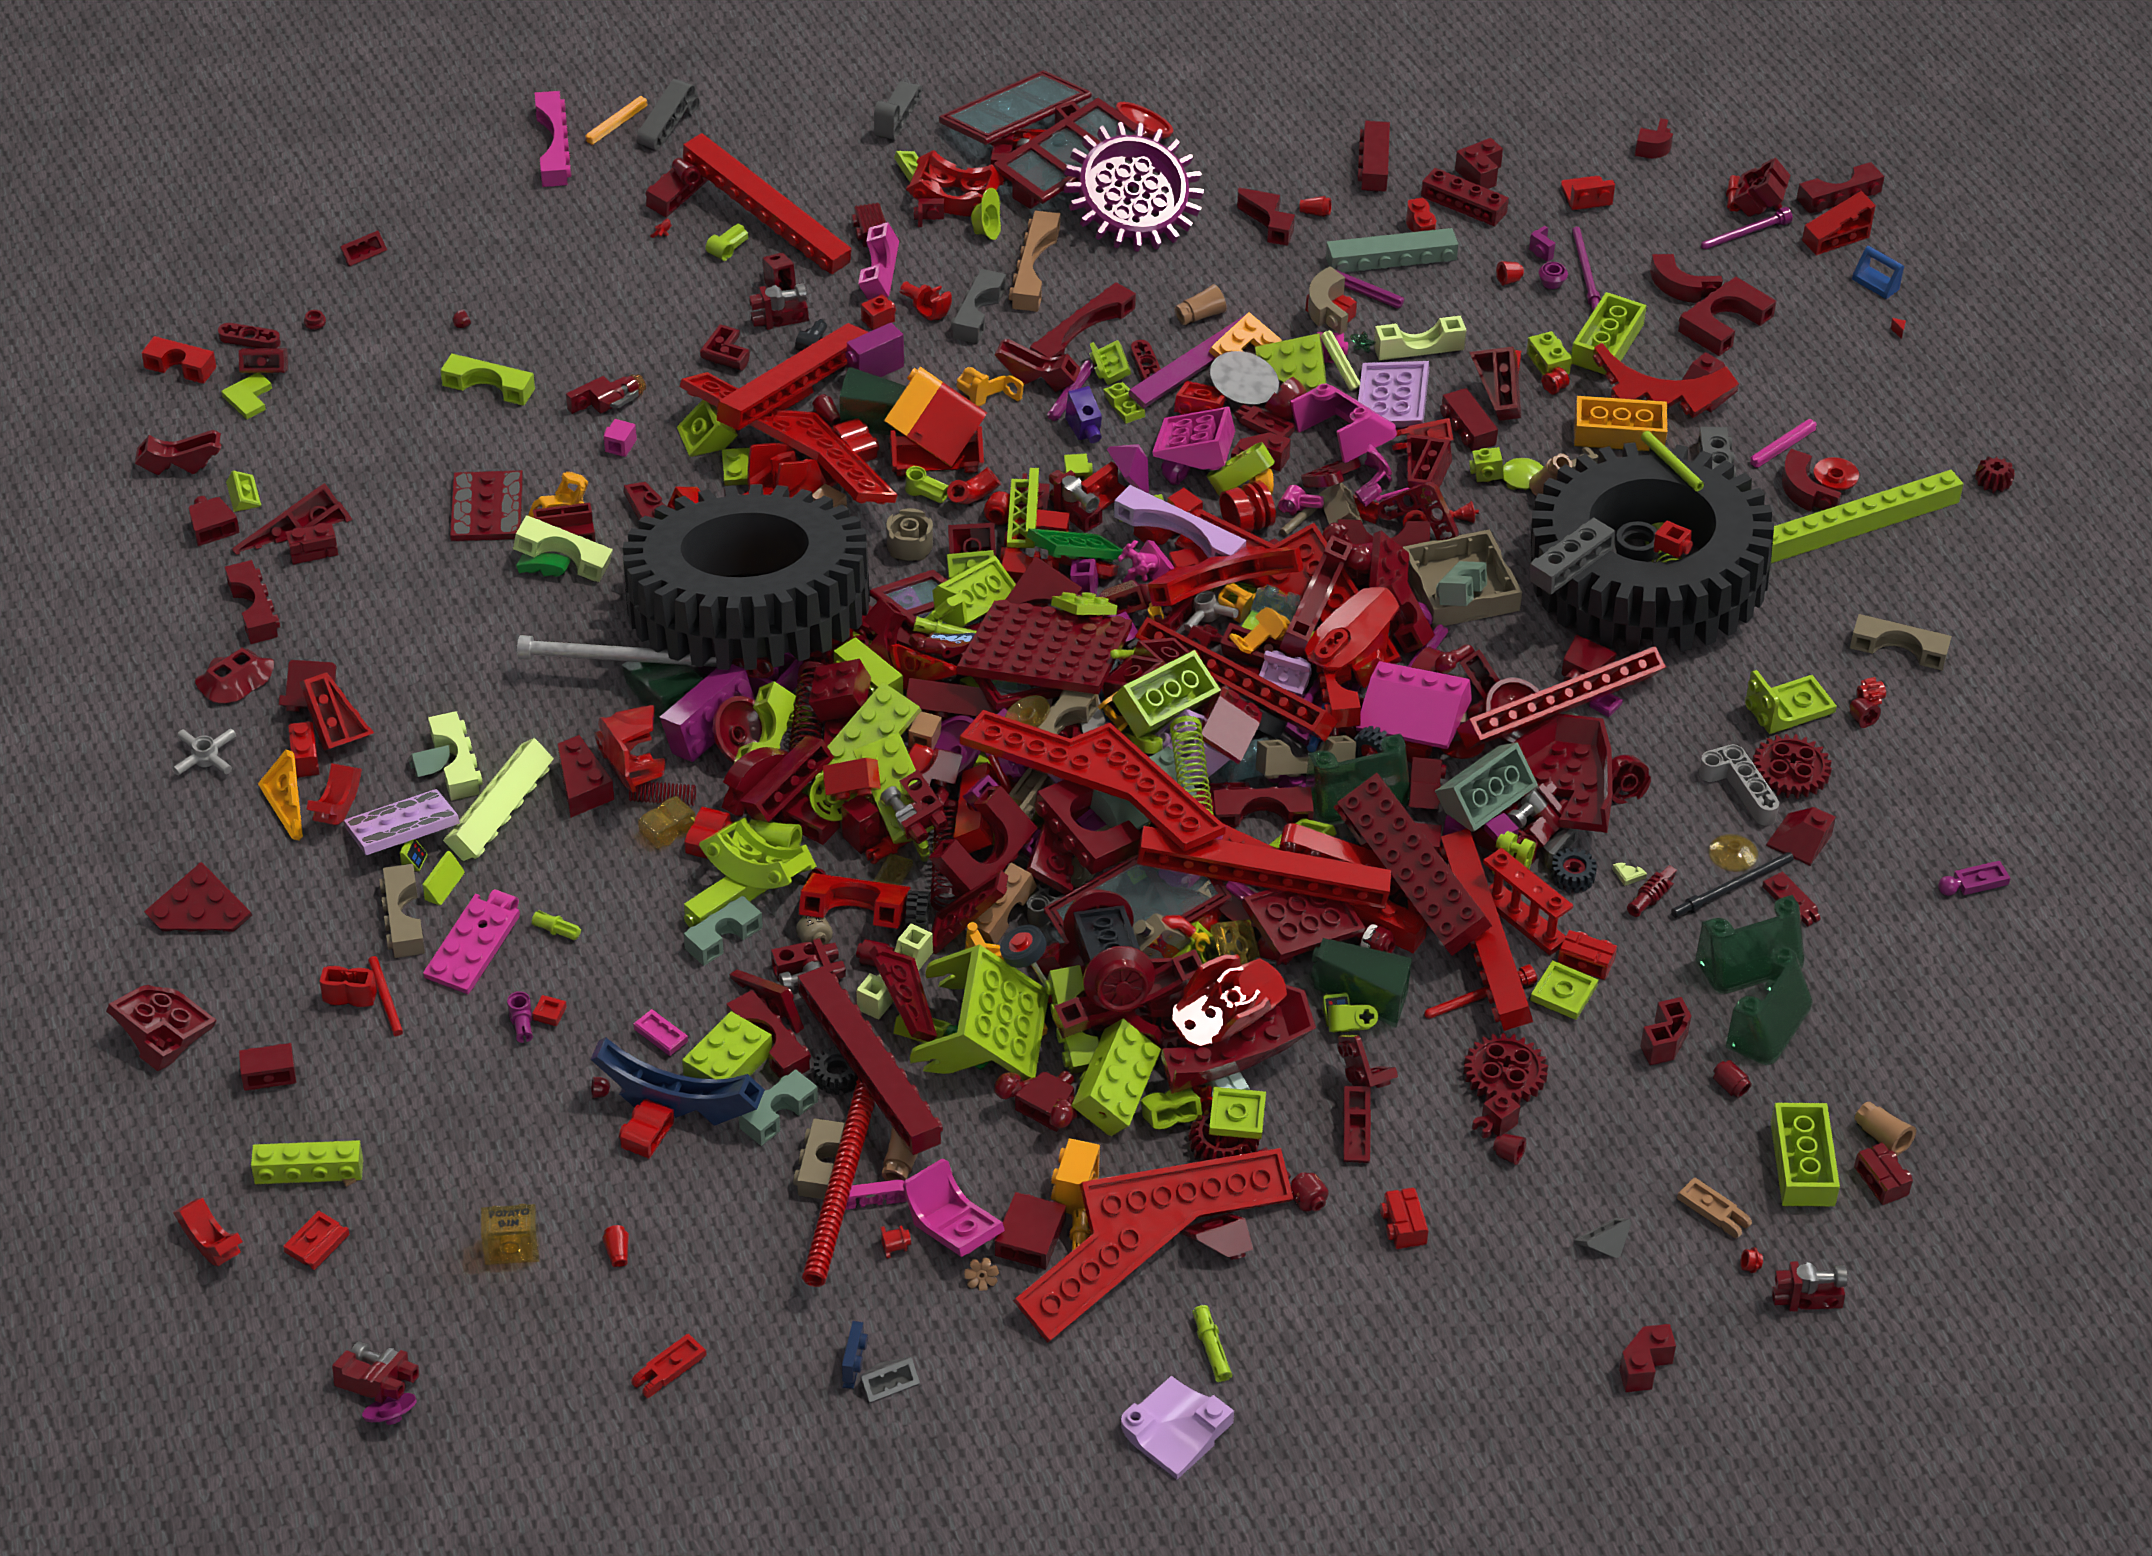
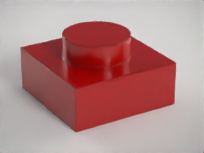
M542 995L532 1013L533 1020L557 1026L567 1008L566 1001Z

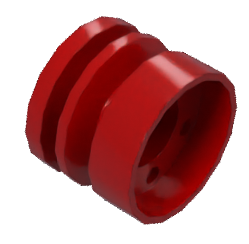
M1257 480L1251 482V484L1243 485L1242 488L1236 487L1221 492L1219 505L1223 520L1249 533L1253 529L1260 530L1274 525L1276 521L1275 505L1269 489L1262 481Z

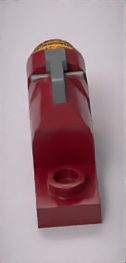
M631 374L613 382L601 376L566 393L567 409L573 414L592 405L601 414L612 408H620L629 401L640 397L643 391L646 390V383L640 374Z

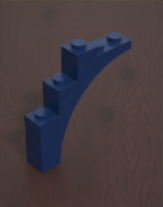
M606 1037L598 1041L590 1059L622 1088L619 1095L634 1108L645 1099L673 1109L675 1118L697 1110L714 1126L757 1110L765 1091L748 1074L725 1079H700L658 1069L623 1051Z

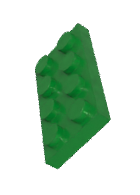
M1029 528L1026 536L1034 542L1036 547L1046 549L1050 556L1061 558V555H1066L1072 559L1084 557L1086 559H1095L1096 561V558H1101L1104 561L1113 562L1114 559L1118 560L1123 550L1099 534Z

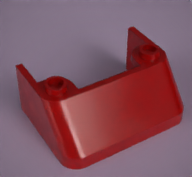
M977 426L976 432L952 467L908 437L896 436L895 430L890 432L892 472H897V476H906L907 469L913 466L922 467L925 471L964 469L965 473L978 472V468L983 467L982 426Z

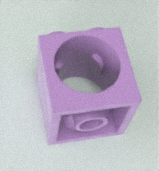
M1185 709L1176 717L1194 716L1201 721V725L1204 718L1203 715ZM1190 721L1181 722L1175 725L1173 730L1183 725L1193 724L1198 726V724ZM1169 722L1155 735L1163 739V749L1169 746L1173 750L1170 733L1171 722ZM1183 727L1176 732L1194 731L1197 727ZM1194 739L1190 741H1181L1178 744H1196L1197 742H1199V740ZM1204 742L1207 774L1210 777L1231 759ZM1199 746L1183 747V748H1181L1180 750H1181V751L1197 750V749H1199L1200 747H1199ZM1185 753L1180 757L1199 756L1201 753ZM1202 759L1184 760L1185 764L1198 763ZM1195 765V766H1186V767H1187L1188 770H1190V769H1200V768H1202L1203 766H1202V765ZM1198 771V772L1189 773V775H1190V776L1201 775V774H1203L1204 772ZM1196 778L1191 780L1192 782H1201L1204 780V778Z

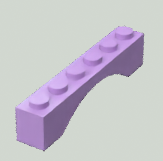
M1131 485L1115 499V518L1131 526L1160 527L1182 534L1195 542L1208 558L1231 556L1246 547L1245 539Z

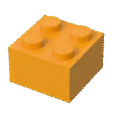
M1069 1138L1066 1148H1061L1058 1159L1060 1167L1059 1169H1054L1051 1183L1054 1184L1051 1200L1066 1205V1213L1072 1214L1076 1210L1078 1216V1209H1085L1079 1184L1083 1181L1099 1178L1100 1145Z

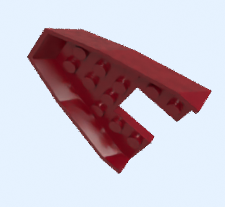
M1557 713L1517 739L1514 743L1518 742L1538 786L1552 781L1557 787V792L1553 796L1570 797L1559 819L1560 827L1608 833L1613 795L1612 749L1603 718ZM1526 794L1495 817L1503 813L1508 815L1515 809L1519 810L1522 807L1521 800Z
M1152 958L1150 960L1153 963L1154 969H1157L1171 961L1172 958ZM1286 985L1287 996L1279 1004L1245 1029L1223 1041L1211 1044L1208 1047L1163 1048L1161 1058L1171 1094L1246 1070L1287 1050L1313 1031L1316 1026L1305 990ZM1184 990L1148 1004L1150 1017H1172V1009L1183 998ZM1205 1014L1208 1018H1213L1210 1014Z

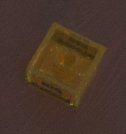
M535 1204L481 1207V1238L485 1265L540 1262L539 1228Z

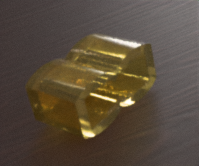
M675 796L663 802L658 808L645 813L638 820L639 832L659 849L664 845H670L677 836L688 833L694 824L696 815L678 796Z

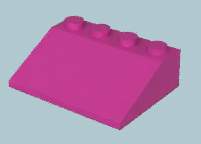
M1230 407L1164 418L1152 452L1153 456L1199 469L1217 470L1225 466L1235 434Z
M1379 661L1370 678L1361 709V726H1356V731H1361L1369 726H1373L1374 729L1379 727L1380 732L1384 730L1388 732L1386 734L1387 737L1392 736L1395 739L1448 749L1457 731L1456 728L1459 727L1460 721L1472 700L1470 679Z

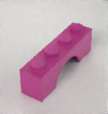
M887 222L870 227L868 230L866 242L870 251L872 265L871 267L861 269L858 282L868 300L881 294L886 298L890 295L899 240Z

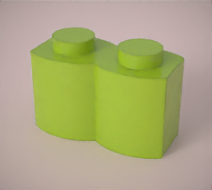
M1190 1088L1171 1094L1170 1090L1165 1094L1153 1093L1141 1099L1143 1118L1156 1129L1171 1127L1178 1121L1190 1122L1196 1120L1198 1115H1202L1200 1098Z

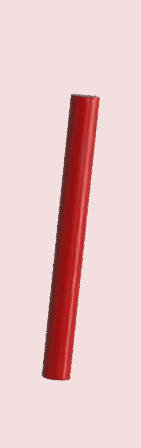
M372 956L368 959L370 969L374 972L376 986L394 1036L402 1035L403 1030L380 963L376 956Z

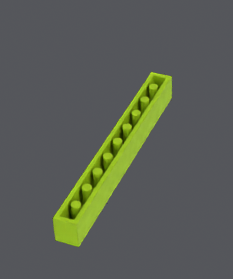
M1948 470L1774 526L1771 563L1960 502L1963 482L1952 470Z

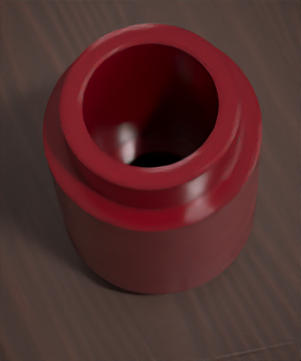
M865 939L863 943L858 944L856 958H859L860 964L876 967L869 951L875 945L891 951H895V948L890 947L886 943Z
M1731 1060L1721 1061L1713 1070L1715 1073L1713 1079L1731 1096L1735 1095L1737 1098H1740L1752 1086L1749 1076Z

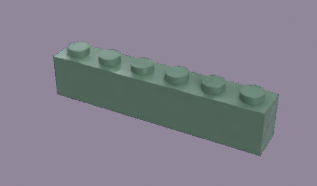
M1452 228L1327 241L1326 260L1329 267L1331 266L1342 273L1443 261L1448 262L1457 260L1458 242Z

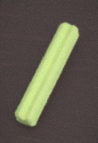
M1332 331L1324 332L1321 335V339L1349 390L1353 391L1359 388L1360 381Z

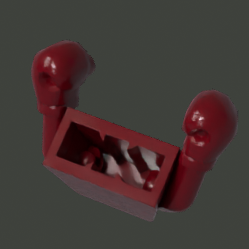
M1333 522L1322 532L1327 543L1331 535L1353 544L1349 536L1346 535L1349 529L1344 524L1340 525ZM1373 543L1353 544L1343 566L1348 576L1357 586L1370 582Z
M1466 644L1457 650L1440 654L1435 661V669L1438 673L1447 674L1459 662L1483 698L1477 704L1467 708L1466 715L1470 719L1484 713V701L1487 692L1500 679L1480 649L1475 651L1471 645Z
M1062 1071L1058 1077L1048 1072H1042L1037 1077L1021 1082L1020 1075L1012 1072L1004 1073L994 1084V1092L999 1098L1007 1100L1010 1097H1015L1016 1111L1055 1132L1059 1128L1067 1127L1077 1117V1110L1072 1107L1075 1097L1074 1087L1071 1084L1074 1082V1078L1067 1071Z

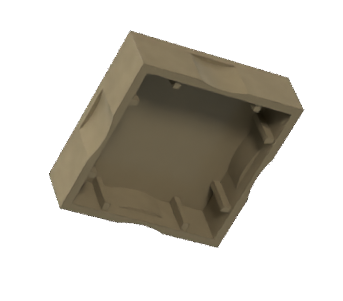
M1490 529L1459 535L1447 540L1429 541L1402 547L1409 552L1410 557L1408 581L1418 601L1428 607L1433 617L1432 629L1440 624L1448 626L1520 611L1522 590L1511 569L1503 561L1501 550ZM1459 561L1486 562L1487 585L1481 592L1473 591L1474 599L1467 606L1440 605L1439 597L1436 595V586Z

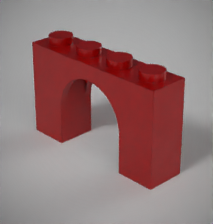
M1037 509L1036 529L1069 532L1070 513ZM1020 517L1014 522L1021 525L1026 521ZM1006 531L1004 537L1006 548L1002 547L1000 560L1003 561L1001 564L1009 576L1017 584L1032 563L1034 557L1021 552V548L1007 547L1008 532ZM1018 533L1012 539L1025 540V537ZM1041 558L1047 564V559ZM1055 560V561H1054V569L1057 570L1058 572H1059V560Z
M813 873L801 890L799 915L824 918L828 910L833 907L858 906L874 911L873 925L898 929L906 916L907 896L911 887Z

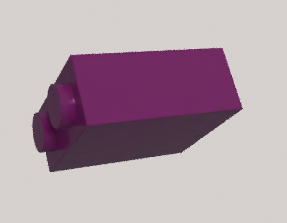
M888 323L847 342L846 358L848 369L846 373L849 380L855 381L861 387L903 368L904 334L892 323Z

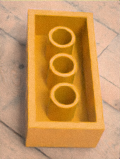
M1577 396L1574 414V446L1598 448L1610 446L1613 449H1623L1625 443H1636L1637 450L1649 451V446L1641 440V435L1645 431H1650L1665 446L1667 437V402Z

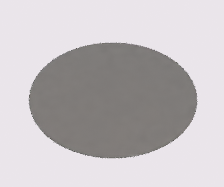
M1242 351L1227 352L1218 356L1210 368V376L1215 387L1223 395L1236 402L1244 404L1264 403L1270 399L1274 392L1277 393L1279 380L1275 370L1269 363L1254 354Z

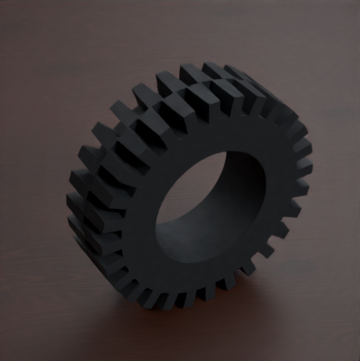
M1625 443L1622 458H1617L1610 446L1600 448L1597 463L1587 454L1581 455L1576 458L1575 469L1565 464L1558 469L1557 480L1548 478L1544 483L1543 494H1537L1535 507L1532 510L1530 563L1592 518L1615 530V536L1618 529L1629 522L1639 521L1652 525L1669 521L1691 530V541L1700 550L1688 557L1669 562L1632 560L1610 550L1552 594L1533 584L1536 597L1542 596V606L1548 613L1557 610V622L1566 628L1577 621V635L1588 639L1597 629H1600V645L1612 648L1618 636L1626 637L1627 652L1638 653L1641 639L1652 640V647L1656 646L1659 654L1666 651L1667 639L1674 638L1680 652L1692 650L1694 634L1699 637L1705 646L1716 642L1718 629L1727 636H1730L1737 631L1738 620L1747 623L1753 618L1754 607H1761L1765 591L1768 590L1774 522H1772L1770 504L1764 505L1765 494L1761 488L1752 490V478L1746 473L1734 477V465L1726 460L1712 469L1711 453L1701 451L1693 462L1688 461V446L1676 445L1673 454L1704 483V487L1700 491H1695L1650 447L1648 455H1639L1636 443Z
M751 484L749 495H738L736 485L724 486V497L716 498L710 489L698 491V503H694L686 496L675 499V510L661 505L654 509L655 518L642 517L638 521L639 529L631 528L628 533V542L623 544L622 557L626 602L631 628L636 629L637 637L642 642L649 640L650 648L655 652L659 653L668 648L670 659L680 661L690 653L691 665L703 667L711 657H716L717 669L729 670L733 659L743 658L745 670L757 669V658L768 657L772 667L784 665V653L788 652L800 662L810 658V646L824 653L832 649V639L844 642L850 637V628L858 630L862 625V616H867L869 611V569L865 528H861V521L857 516L850 517L849 509L843 504L833 507V499L827 496H822L813 501L812 491L801 489L792 498L789 497L788 486L779 485L776 486L771 495L763 494L762 484ZM750 573L766 574L754 577H728L732 575Z

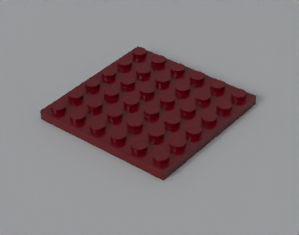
M994 600L958 663L957 674L1099 695L1116 659L1111 658L1110 652L1114 649H1122L1132 629V620L1121 616L1076 615L1051 606L1038 607L1029 603L1016 604L1010 603L1007 600Z

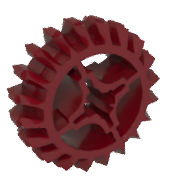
M1205 1110L1204 1116L1198 1115L1196 1122H1193L1191 1125L1189 1141L1191 1152H1194L1195 1159L1207 1161L1258 1151L1260 1139L1210 1135L1211 1112Z

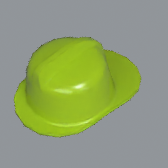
M989 188L985 191L982 203L976 205L971 215L974 233L986 235L991 240L997 239L1001 230L1000 200L994 188Z

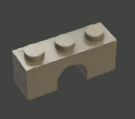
M813 1119L811 1129H806V1149H801L799 1156L801 1168L800 1170L796 1169L794 1174V1185L798 1186V1196L825 1198L833 1164L824 1163L820 1160L827 1157H836L845 1123Z

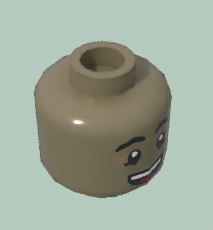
M805 915L796 926L797 935L802 943H813L814 939L820 938L822 944L825 945L829 944L832 939L833 931L825 917Z

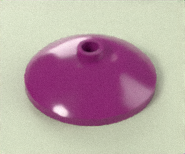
M955 716L941 722V734L935 745L936 748L962 755L957 777L961 776L963 771L970 769L981 753L979 750L960 744V735L974 721V719L967 716Z

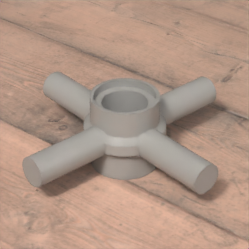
M1225 585L1219 586L1214 592L1203 591L1195 596L1193 608H1195L1196 613L1184 625L1187 631L1190 632L1192 626L1197 625L1200 621L1212 622L1220 615L1232 618L1238 616V609L1219 605L1217 601L1218 595Z
M184 729L178 732V738L192 749L189 757L173 767L175 774L180 775L195 764L201 767L214 765L224 774L231 772L232 767L217 755L218 748L236 737L233 729H229L214 740L209 736L194 738Z

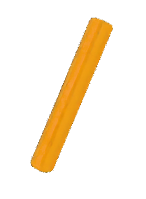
M642 96L637 97L585 135L586 142L594 145L647 106V99Z

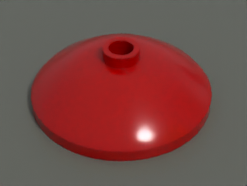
M1118 102L1115 107L1118 112L1137 125L1142 123L1144 130L1148 132V137L1146 138L1153 139L1154 133L1158 129L1163 130L1161 139L1168 138L1173 133V127L1169 122L1145 107L1130 102Z

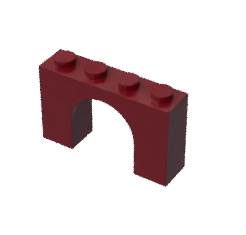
M1734 277L1729 282H1725L1715 292H1711L1701 302H1697L1690 310L1683 312L1679 318L1678 332L1720 356L1733 347L1735 330L1717 320L1713 316L1714 314L1720 312L1738 313L1761 326L1774 317L1777 301L1738 277Z
M1064 779L1038 791L1034 808L1037 814L1043 817L1049 824L1051 830L1062 839L1066 848L1071 850L1078 858L1079 863L1093 875L1138 854L1141 833L1130 820L1105 831H1090L1082 828L1072 819L1071 815L1091 805L1094 789Z
M1002 786L987 787L973 804L991 824L995 834V846L992 854L986 861L980 863L973 859L956 839L943 840L928 857L961 895L969 892L999 871H1003L1009 863L1017 858V852L1022 846L1032 840V834L1037 829V826Z

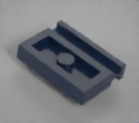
M852 1322L842 1363L843 1388L854 1389L857 1373H860L862 1369V1352L866 1350L868 1343V1334L864 1333V1322Z

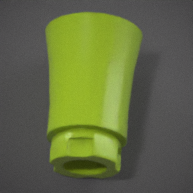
M751 819L749 823L751 828L766 840L765 843L771 846L799 847L801 844L802 828L799 824L763 822Z

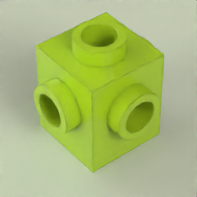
M1499 447L1472 451L1473 460L1469 461L1470 473L1475 474L1477 482L1504 479L1503 461Z

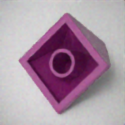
M1140 445L1110 446L1107 448L1124 478L1133 487L1149 494L1148 458Z

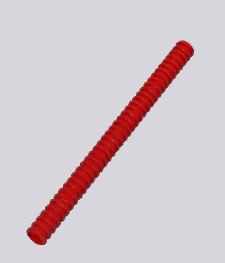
M859 1078L856 1082L842 1138L840 1139L820 1216L814 1231L813 1241L811 1242L802 1274L803 1281L812 1287H821L826 1282L875 1101Z

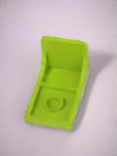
M1757 670L1752 671L1750 674L1745 704L1748 710L1752 711L1756 716L1759 724L1769 734L1836 712V704L1813 675L1771 688Z

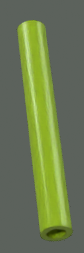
M1645 431L1641 435V440L1695 491H1700L1704 487V483L1650 431Z

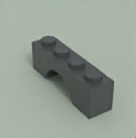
M981 269L978 276H974L971 289L966 291L965 301L963 304L960 303L957 316L951 320L950 329L953 330L954 339L979 343L985 331V314L981 313L978 309L987 304L1000 302L1006 290V274Z

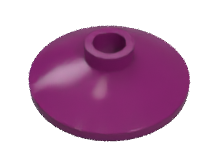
M404 1393L399 1400L387 1397L383 1403L376 1401L363 1411V1419L367 1422H386L387 1425L398 1423L402 1420V1415L407 1413L416 1404V1396L412 1393Z

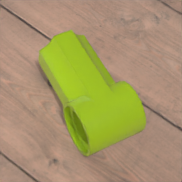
M740 224L734 225L721 236L712 235L708 239L705 249L708 253L726 261L727 257L730 258L733 255L734 249L748 239V232L744 229V226Z
M913 466L907 469L905 491L907 494L912 496L923 495L938 503H943L946 500L949 485L926 476V471L922 467Z

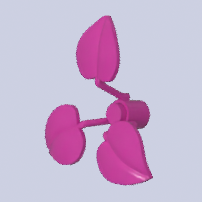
M1368 444L1367 459L1364 464L1378 470V472L1369 482L1355 491V495L1365 507L1375 499L1377 502H1380L1382 499L1410 489L1404 488L1380 496L1379 493L1382 492V489L1377 482L1383 476L1389 482H1392L1390 477L1392 472L1384 457L1378 453L1374 446Z

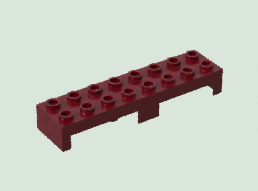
M1378 773L1337 802L1384 866L1391 870L1392 877L1451 956L1492 927L1487 917Z

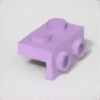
M1265 651V661L1259 676L1303 698L1312 674L1311 664L1303 658H1290L1279 651Z

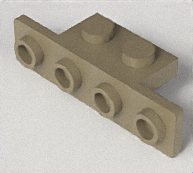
M1029 767L1011 790L1009 796L1032 820L1035 814L1034 806L1037 792L1055 783L1047 773Z

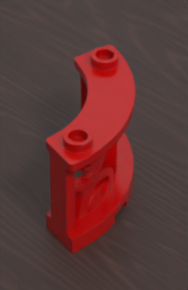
M933 150L918 158L916 162L918 166L906 190L917 200L918 198H944V213L971 216L976 205L982 203V195H984L985 191L989 188H994L997 191L998 186L1003 185L1005 179L992 164L986 167L963 170L955 168L956 164L947 161ZM941 187H961V190L966 194L959 197L946 194Z

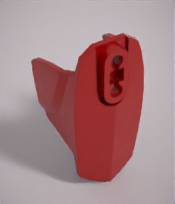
M770 443L750 446L747 472L749 490L751 484H762L763 494L771 495L777 485L788 486L789 497L792 498L801 489L812 491L813 494L824 484L832 487L838 483L817 463V460L805 459L804 461H799L793 448L787 444Z
M1385 587L1364 588L1335 610L1318 627L1308 641L1305 648L1308 661L1328 671L1342 670L1349 665L1359 685L1366 688L1378 662H1383L1387 649L1390 621L1399 610L1397 600L1391 591Z
M653 705L619 711L607 718L601 717L598 722L600 731L594 732L596 744L604 759H608L618 779L631 792H636L635 786L662 777L665 772L664 758L653 759L651 753L639 756L630 754V751L638 743L652 740L649 732L653 731L655 711Z
M1238 954L1217 957L1199 966L1184 988L1183 998L1172 1009V1022L1177 1028L1178 1034L1186 1040L1187 1044L1203 1047L1223 1041L1254 1023L1287 996L1284 979L1273 966L1260 958L1241 965ZM1205 1014H1210L1213 1018H1208ZM1194 1024V1027H1193L1192 1030H1188V1029L1185 1027V1026H1192V1025Z

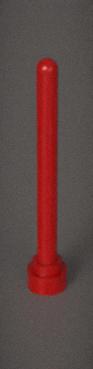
M1530 964L1518 969L1517 972L1522 986L1525 985L1527 987L1537 983L1535 970ZM1489 985L1426 1009L1424 1016L1427 1019H1431L1487 997L1485 989L1490 987Z

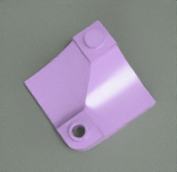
M1170 1376L1139 1405L1132 1404L1122 1414L1121 1428L1126 1438L1137 1449L1175 1479H1178L1214 1446L1215 1440L1233 1424L1234 1410L1214 1395L1211 1397L1202 1395Z

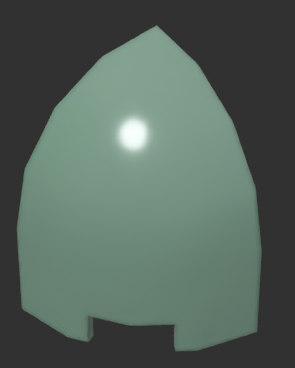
M449 745L411 754L408 762L411 769L415 768V776L420 777L441 770L447 763L450 755Z

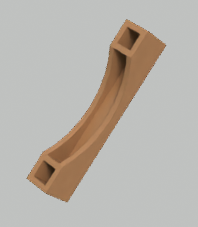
M1035 211L1033 219H1029V232L1025 233V246L1021 247L1020 258L1022 260L1017 262L1018 274L1014 273V288L1011 287L1009 292L1012 309L1038 312L1042 299V281L1037 277L1033 265L1045 249L1057 242L1060 231V213Z

